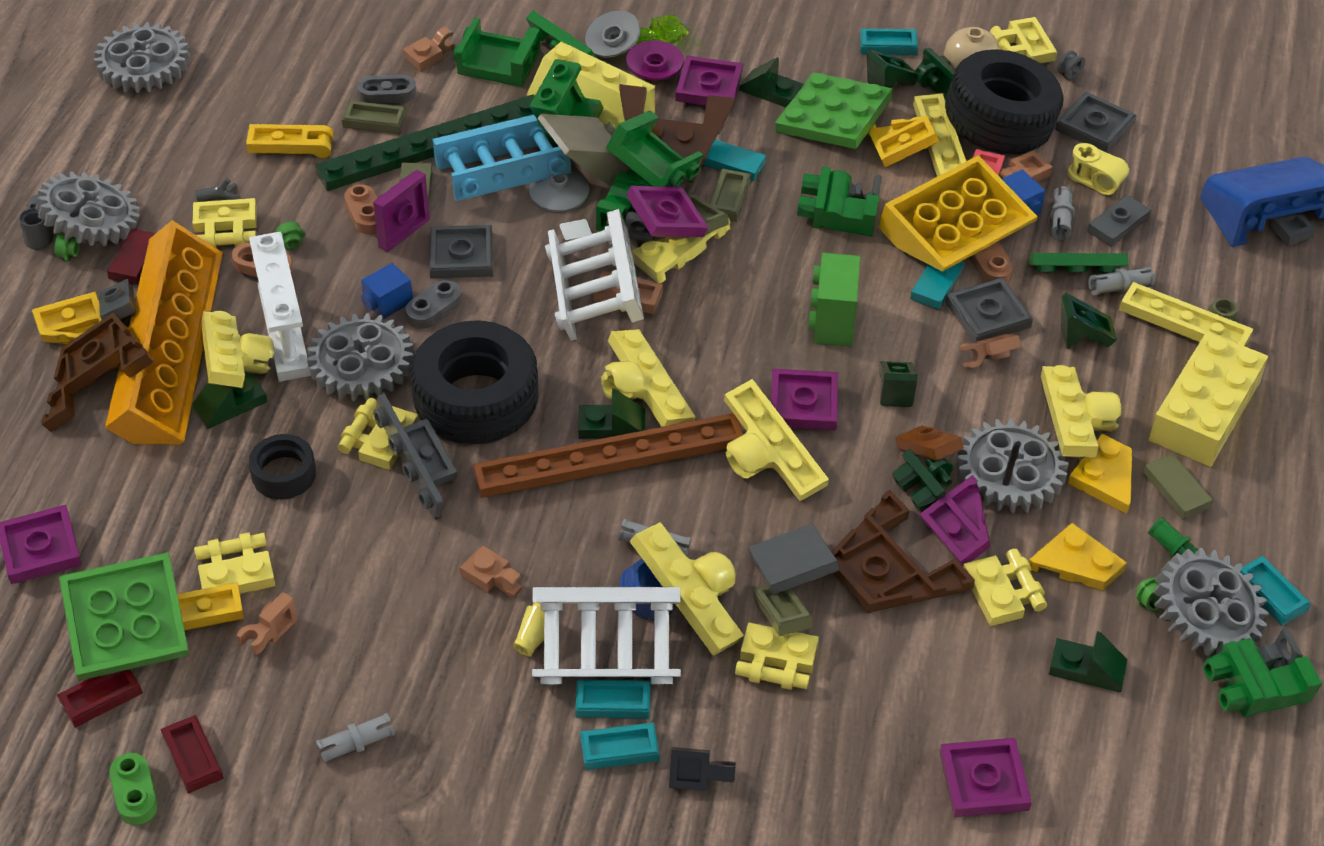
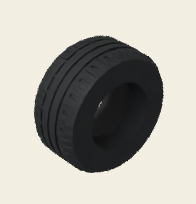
M983 50L963 59L957 66L946 97L945 109L954 129L971 143L997 153L1023 154L1041 147L1049 140L1063 107L1064 96L1060 83L1054 74L1036 60L1007 50Z
M481 320L450 324L428 337L417 349L411 362L413 402L419 419L422 421L428 418L437 435L453 442L486 444L501 440L521 428L536 409L539 397L536 356L529 343L506 326ZM472 375H485L498 380L490 386L479 389H465L452 385L458 379Z

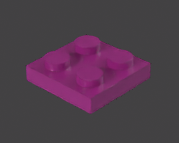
M686 56L676 89L675 101L706 105L708 95L736 98L743 72V63Z
M417 169L401 179L399 183L386 193L380 195L373 202L378 247L388 253L430 220L426 174Z
M630 186L626 196L651 236L685 238L705 236L709 227L682 187Z
M772 369L771 404L790 428L836 430L838 372Z
M66 505L0 522V544L11 584L82 565Z
M1015 738L941 744L940 757L954 818L1030 811L1032 802Z

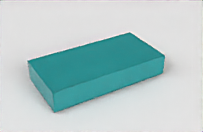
M860 29L861 54H867L870 49L886 55H917V30Z
M715 139L703 165L720 171L727 169L751 174V181H755L766 163V155Z
M961 261L943 272L928 264L912 289L910 299L940 310L946 300V295L950 293L963 272L965 262Z
M1263 555L1242 566L1240 573L1243 575L1252 573L1253 577L1249 583L1261 586L1256 596L1267 600L1263 607L1281 626L1309 611L1311 603Z
M577 680L576 718L650 719V681Z
M654 722L580 731L585 770L659 761L660 754Z

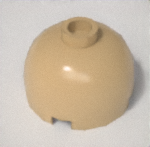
M967 27L956 31L949 38L944 49V56L950 61L951 67L956 70L963 59L975 52L993 49L1000 50V46L995 36L989 31L979 27Z

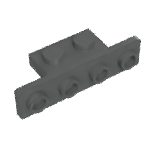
M378 395L376 409L373 410L376 424L379 428L385 429L392 453L399 455L402 460L404 475L409 482H414L422 508L424 510L428 509L433 519L441 516L443 499L436 486L456 479L457 470L428 418L403 427L386 395Z

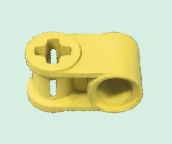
M1088 143L1077 144L1072 152L1074 160L1067 170V175L1071 180L1092 188L1103 195L1113 194L1129 174L1128 164L1123 159L1108 154Z

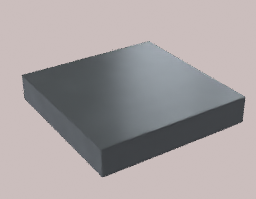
M1085 92L1057 121L1055 130L1082 143L1094 145L1108 153L1132 127L1137 115Z
M492 225L430 227V278L493 276Z
M1003 278L946 295V304L974 343L1032 327V317Z
M813 523L748 547L751 559L773 595L839 570L837 560Z

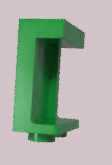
M474 18L471 25L465 28L460 45L457 44L454 49L453 60L457 62V74L523 87L541 52L540 29L529 27L524 38L519 39L484 32L481 30V20Z
M559 59L554 60L529 106L536 119L541 114L599 118L604 108L601 101L585 98L576 81L582 69L579 63ZM537 119L552 147H559Z
M647 111L618 124L606 149L653 187H678L683 181L687 179L692 180L701 169L699 163L704 155L698 151L683 158L651 131L659 118L653 112Z

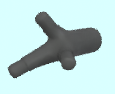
M225 178L218 186L195 190L198 202L213 199L235 200L243 198L230 192L237 189V184L228 185L231 182L229 178Z

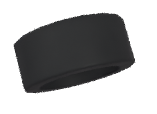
M290 434L270 436L254 446L249 455V469L252 482L256 490L266 497L274 499L293 498L311 487L316 478L313 450L309 443L299 436ZM291 457L303 462L300 468L288 475L274 476L263 471L264 466L278 458Z

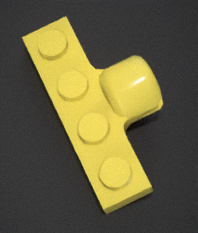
M203 311L201 327L209 383L242 388L245 378L244 372L261 375L269 372L271 368L269 367V358L274 356V342L272 338L252 333L240 336L238 334L236 316H231L224 311Z
M639 329L611 331L608 343L620 362H612L605 366V369L608 371H605L601 376L602 390L605 396L612 400V389H616L631 400L636 398L643 399L661 427L694 421L695 415Z
M1057 365L1055 367L1042 366L1041 380L1062 456L1096 457L1098 444L1094 431L1112 432L1118 428L1119 424L1116 423V420L1121 416L1119 396L1113 392L1084 393L1081 390L1075 367Z
M753 379L725 394V403L747 431L744 435L729 442L726 447L727 459L739 477L749 479L766 468H773L779 473L800 502L828 486V477Z
M661 522L634 535L630 543L662 587H680V604H676V606L713 656L735 645L744 637L718 600L719 595L733 587L736 579L734 566L725 555L718 552H710L696 560L689 559Z

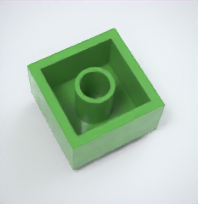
M822 253L821 266L814 265L813 284L819 285V288H812L810 307L817 308L816 311L810 310L808 330H815L813 343L852 347L860 256Z

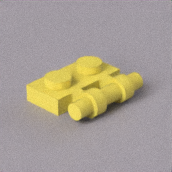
M1036 17L1009 21L1007 30H1001L999 26H994L990 30V33L995 36L1000 50L1023 54L1040 64L1056 60L1057 51Z
M255 198L193 202L192 224L194 233L205 232V234L196 236L215 248L221 245H234L236 248L240 244L250 243L249 237L257 236L256 230L244 231V229L257 228ZM233 230V232L216 233V231Z
M368 398L366 403L360 405L354 413L355 420L351 426H347L343 430L341 441L337 448L344 454H349L353 447L360 449L358 452L360 461L391 470L399 455L392 453L385 429L379 428L376 424L373 410L376 409L377 400ZM392 406L403 427L419 422L418 414ZM366 426L373 428L369 435L362 433Z
M250 532L239 534L240 538L222 542L214 539L208 541V545L194 547L197 561L209 558L212 563L198 565L202 589L238 582L240 594L276 586L269 552L254 553L253 549L267 546L265 534L250 535ZM243 551V556L226 560L222 559L223 555Z
M1011 549L1006 553L1005 556L1009 562L1007 565L1002 566L996 555L964 563L963 568L975 579L974 587L971 590L990 627L1023 618L1025 612L1023 605L1031 603L1036 612L1042 611L1047 607V602L1043 597L1045 591L1041 584L1032 577L1030 573L1031 565L1027 558L1021 556L1018 549ZM1018 579L1022 588L1014 590L1010 581Z
M748 622L740 660L750 661L752 664L738 661L735 675L748 677L749 682L760 684L762 680L781 684L783 689L792 690L793 687L807 690L810 675L797 673V671L812 673L819 636L799 632L779 636L773 627ZM765 665L784 668V670L766 667Z

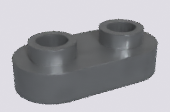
M408 75L367 76L362 78L357 84L358 97L361 101L367 103H406L416 96V82Z
M449 280L438 281L406 305L407 322L412 327L419 329L429 328L460 305L461 290L459 285Z

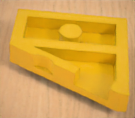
M927 115L913 117L909 120H892L891 126L877 128L874 123L869 131L885 168L939 142Z
M96 292L32 309L42 342L67 344L102 320L100 318L99 300Z
M1101 434L1097 439L1098 450L1096 457H1084L1070 474L1068 484L1127 513L1131 503L1132 448Z
M1073 523L1029 559L1031 571L1038 572L1039 567L1060 573L1059 579L1081 582L1088 587L1102 591L1125 571L1127 562Z

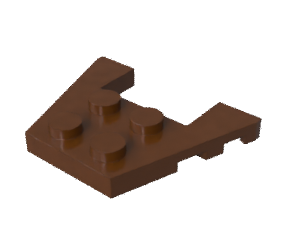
M620 84L619 91L624 120L627 121L643 114L647 95L646 87ZM708 95L703 124L658 119L651 132L683 158L700 151L704 155L699 163L702 168L717 135L721 133L724 122L735 106V98ZM696 175L695 178H693L692 180H688V179H687V180H685V181H683V182H691V183H694V181H695L697 175Z
M114 312L62 347L54 374V379L58 382L57 387L49 393L47 399L51 409L49 415H43L41 421L42 425L50 432L74 417L73 394L83 387L87 388L93 385L97 378L108 370H114L121 365V370L131 378L154 363L153 357Z
M891 490L882 496L881 502L874 509L871 508L865 514L862 523L855 530L852 529L831 551L837 560L839 568L833 574L868 613L973 589L975 579L956 559L925 574L888 535L886 530L907 520L909 515V509Z

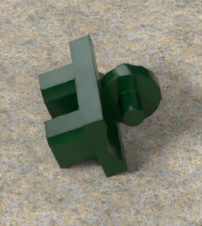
M925 48L922 62L915 70L919 73L917 82L924 88L930 87L936 94L943 93L946 101L955 70L951 67L950 61L945 56H939L931 48Z
M909 449L902 454L905 463L892 473V476L903 492L917 483L921 485L922 488L911 494L910 498L914 506L922 513L945 496L946 492L939 483H942L945 487L952 484L953 480L949 475L952 473L953 465L945 458L937 461L928 458L925 461L929 467L927 469L912 450Z

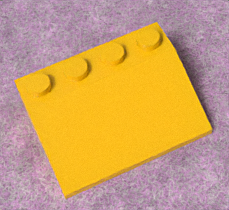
M978 155L886 203L878 228L896 248L943 272L1035 222L1038 216Z

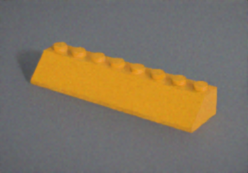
M173 220L149 239L134 303L135 312L131 315L129 324L130 331L153 357L154 363L131 378L121 370V365L119 366L105 425L107 430L132 444L180 445L185 440L204 347L201 327L203 311L211 312L223 252Z

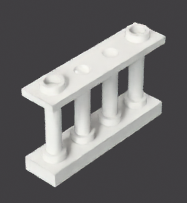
M619 209L607 212L609 226H605V230L560 244L554 229L548 231L550 244L545 245L548 259L553 264L559 311L555 312V317L559 329L566 330L571 341L577 340L575 323L619 309L621 312L627 311L632 323L644 319L629 232ZM607 242L613 245L612 248L608 249L609 252L568 265L565 263V255ZM611 264L617 268V270L612 271L611 275L569 287L568 277ZM613 287H617L621 291L616 293L614 298L572 310L571 300Z
M280 231L249 237L268 336L274 342L273 358L278 381L282 382L311 376L301 327H303L282 233Z
M533 587V603L541 604V611H544V669H532V677H540V684H562V677H651V684H673V677L681 676V669H669V611L673 610V604H680V587ZM563 604H577V610L581 611V669H559V611L563 610ZM599 604H614V610L618 611V669H596V611H599ZM636 604H651V610L654 611V669H632V611L636 610Z

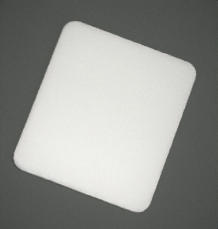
M586 219L561 223L559 225L565 240L577 239L592 234Z

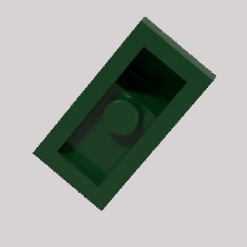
M869 49L867 53V81L869 84L893 88L896 83L902 84L907 82L915 85L919 73L904 60Z
M776 57L753 69L740 84L739 91L786 108L804 84L778 75L779 58Z
M1068 293L1061 296V330L1067 349H1070L1085 336L1089 340L1097 341L1106 347L1111 346L1117 341L1110 316Z
M880 361V404L882 406L912 407L918 379L913 363Z
M252 373L245 375L242 388L207 382L192 403V406L206 428L209 429L267 403V396Z
M612 389V405H579V439H603L645 430V409L616 389Z
M1099 631L1096 633L1093 646L1057 638L1049 675L1121 692L1128 659Z

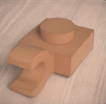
M442 27L435 33L432 40H429L426 36L403 49L404 58L422 72L443 60V52H447L454 47V43L448 39L453 35V32L447 27Z
M1033 150L1010 160L1009 167L1003 169L1000 175L1004 178L1023 169L1031 178L1039 182L1051 176L1053 167Z
M1004 334L977 341V343H964L959 348L961 351L972 350V360L964 362L963 367L975 368L982 363L986 355H991L992 359L1011 356L1010 350L1021 348L1019 335Z
M485 546L479 548L460 567L461 577L487 593L495 586L509 597L514 598L523 589L520 584L516 583L521 578V574L510 568L508 560Z
M282 592L274 601L267 603L262 609L261 614L258 615L260 621L258 624L246 625L238 631V644L242 646L247 640L256 639L251 643L252 652L257 655L265 649L268 641L275 643L298 620L294 598Z

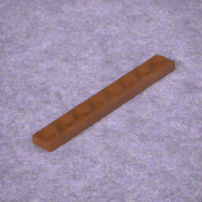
M734 413L475 463L473 464V470L480 497L484 498L726 450L729 442L744 434Z

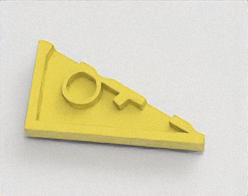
M728 218L729 225L708 232L704 237H666L658 241L645 242L641 247L632 250L634 263L658 284L666 280L665 272L669 269H681L687 261L694 259L707 249L706 241L712 236L715 239H720L730 230V219Z

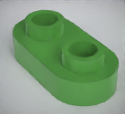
M137 753L123 754L113 761L109 770L116 806L121 819L125 823L141 825L150 821L158 808L150 769L142 755ZM134 767L131 771H124L128 768ZM141 798V800L136 803H130L133 799Z

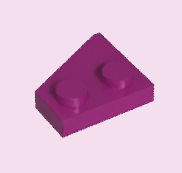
M973 475L920 513L922 521L962 567L964 563L971 562L991 547L979 487Z

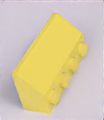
M560 42L543 57L527 93V96L536 95L554 60L559 59L580 64L582 69L576 81L585 98L601 101L604 108L598 119L607 125L611 122L617 127L618 124L625 121L619 91L620 84L646 87L647 95L644 113L647 111L655 113L654 85L563 42Z

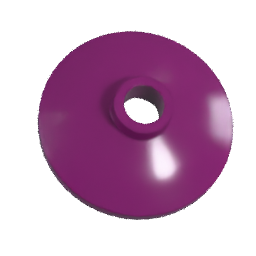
M651 40L633 46L627 53L626 63L629 70L640 78L646 80H665L681 71L684 57L682 52L673 44Z

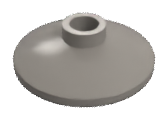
M626 11L605 13L595 19L587 29L585 36L586 45L598 57L611 58L619 56L630 50L640 36V24L633 14Z
M572 170L569 174H552L549 179L533 182L529 187V195L532 202L537 207L554 213L569 212L581 207L587 201L590 192L587 180L581 174Z

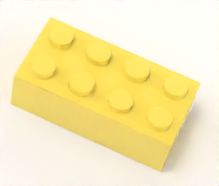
M1206 331L1157 411L1149 441L1212 467L1257 389L1268 356Z

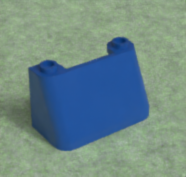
M1298 157L1214 174L1205 182L1200 199L1231 247L1245 245L1247 242L1245 236L1254 228L1257 231H1263L1266 219L1313 210L1319 219H1324V164L1309 157Z

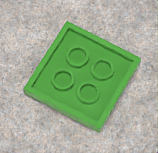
M812 72L775 122L776 132L857 149L893 98L892 88Z
M169 552L59 576L78 681L190 656Z

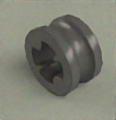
M1073 50L1068 51L1059 61L1057 71L1062 75L1065 74L1069 80H1073L1083 70L1085 58L1077 56V53Z

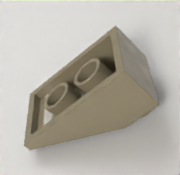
M541 114L537 118L566 156L611 187L616 182V176L619 172L626 174L631 169L606 149L617 128L611 122L606 125L597 117Z

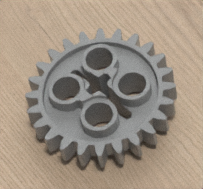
M146 22L143 27H139L137 23H134L133 29L122 26L123 32L119 33L113 30V38L103 37L104 43H98V50L94 51V62L99 78H104L106 85L112 83L113 89L123 86L124 92H127L131 87L135 88L136 93H139L141 88L144 87L148 92H151L152 86L155 85L162 89L163 82L173 84L172 77L181 78V71H187V64L190 63V52L185 37L180 36L178 30L172 32L171 26L161 29L160 23H157L154 27H150L149 22Z
M70 172L68 178L59 173L57 179L49 177L48 183H42L41 189L38 190L35 209L39 211L38 218L45 219V226H54L53 233H65L64 239L67 240L73 236L76 237L78 244L84 239L88 240L91 246L94 245L95 241H99L103 246H106L108 240L115 244H118L119 238L126 240L130 231L135 229V227L137 228L140 207L136 206L137 200L135 198H129L130 191H121V184L111 185L110 178L101 181L98 174H95L93 178H89L86 172H82L81 177H77L74 172Z
M366 313L363 319H358V316L353 314L352 321H347L344 317H340L339 325L329 322V331L319 329V338H312V347L307 348L308 367H310L311 379L317 380V387L322 388L326 386L328 395L338 391L339 399L344 398L346 394H351L352 401H355L358 395H363L367 401L370 398V393H375L378 396L382 394L383 389L393 392V383L403 385V375L410 376L411 374L410 366L414 356L413 343L410 341V335L404 334L403 326L395 327L393 319L383 323L382 315H379L375 320H371L369 313Z
M1010 418L1007 425H1002L999 419H995L994 427L984 422L981 431L973 428L971 436H964L963 438L964 448L958 451L956 468L959 469L958 479L965 481L973 475L977 480L980 496L985 497L983 505L987 506L993 501L997 503V511H1000L1004 505L1009 506L1011 513H1015L1016 506H1021L1027 513L1029 512L1030 504H1033L1038 509H1042L1043 500L1052 503L1054 494L1060 495L1062 485H1065L1068 462L1064 461L1065 456H1062L1061 451H1058V441L1049 442L1050 432L1040 435L1038 434L1040 426L1036 425L1030 430L1027 429L1026 421H1023L1020 426H1015L1013 419ZM1019 445L1018 457L1015 461L1010 484L1005 486L1003 484L1014 446Z
M1199 548L1194 554L1190 549H1187L1182 555L1177 553L1160 570L1161 573L1155 579L1159 585L1153 590V593L1160 597L1155 603V607L1165 609V612L1159 618L1172 622L1168 631L1174 632L1178 630L1181 633L1179 637L1180 643L1187 639L1192 641V651L1202 646L1205 656L1209 657L1214 651L1220 654L1225 643L1238 642L1248 638L1253 639L1256 643L1261 638V632L1267 627L1263 619L1269 614L1268 611L1261 607L1267 600L1256 596L1261 586L1249 583L1253 577L1252 573L1246 575L1240 573L1242 569L1241 563L1234 567L1231 566L1230 556L1228 555L1219 560L1216 550H1213L1206 556L1203 548Z

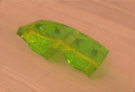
M667 14L661 17L651 18L648 28H640V36L635 45L651 40L674 44L687 36L689 29L676 15Z

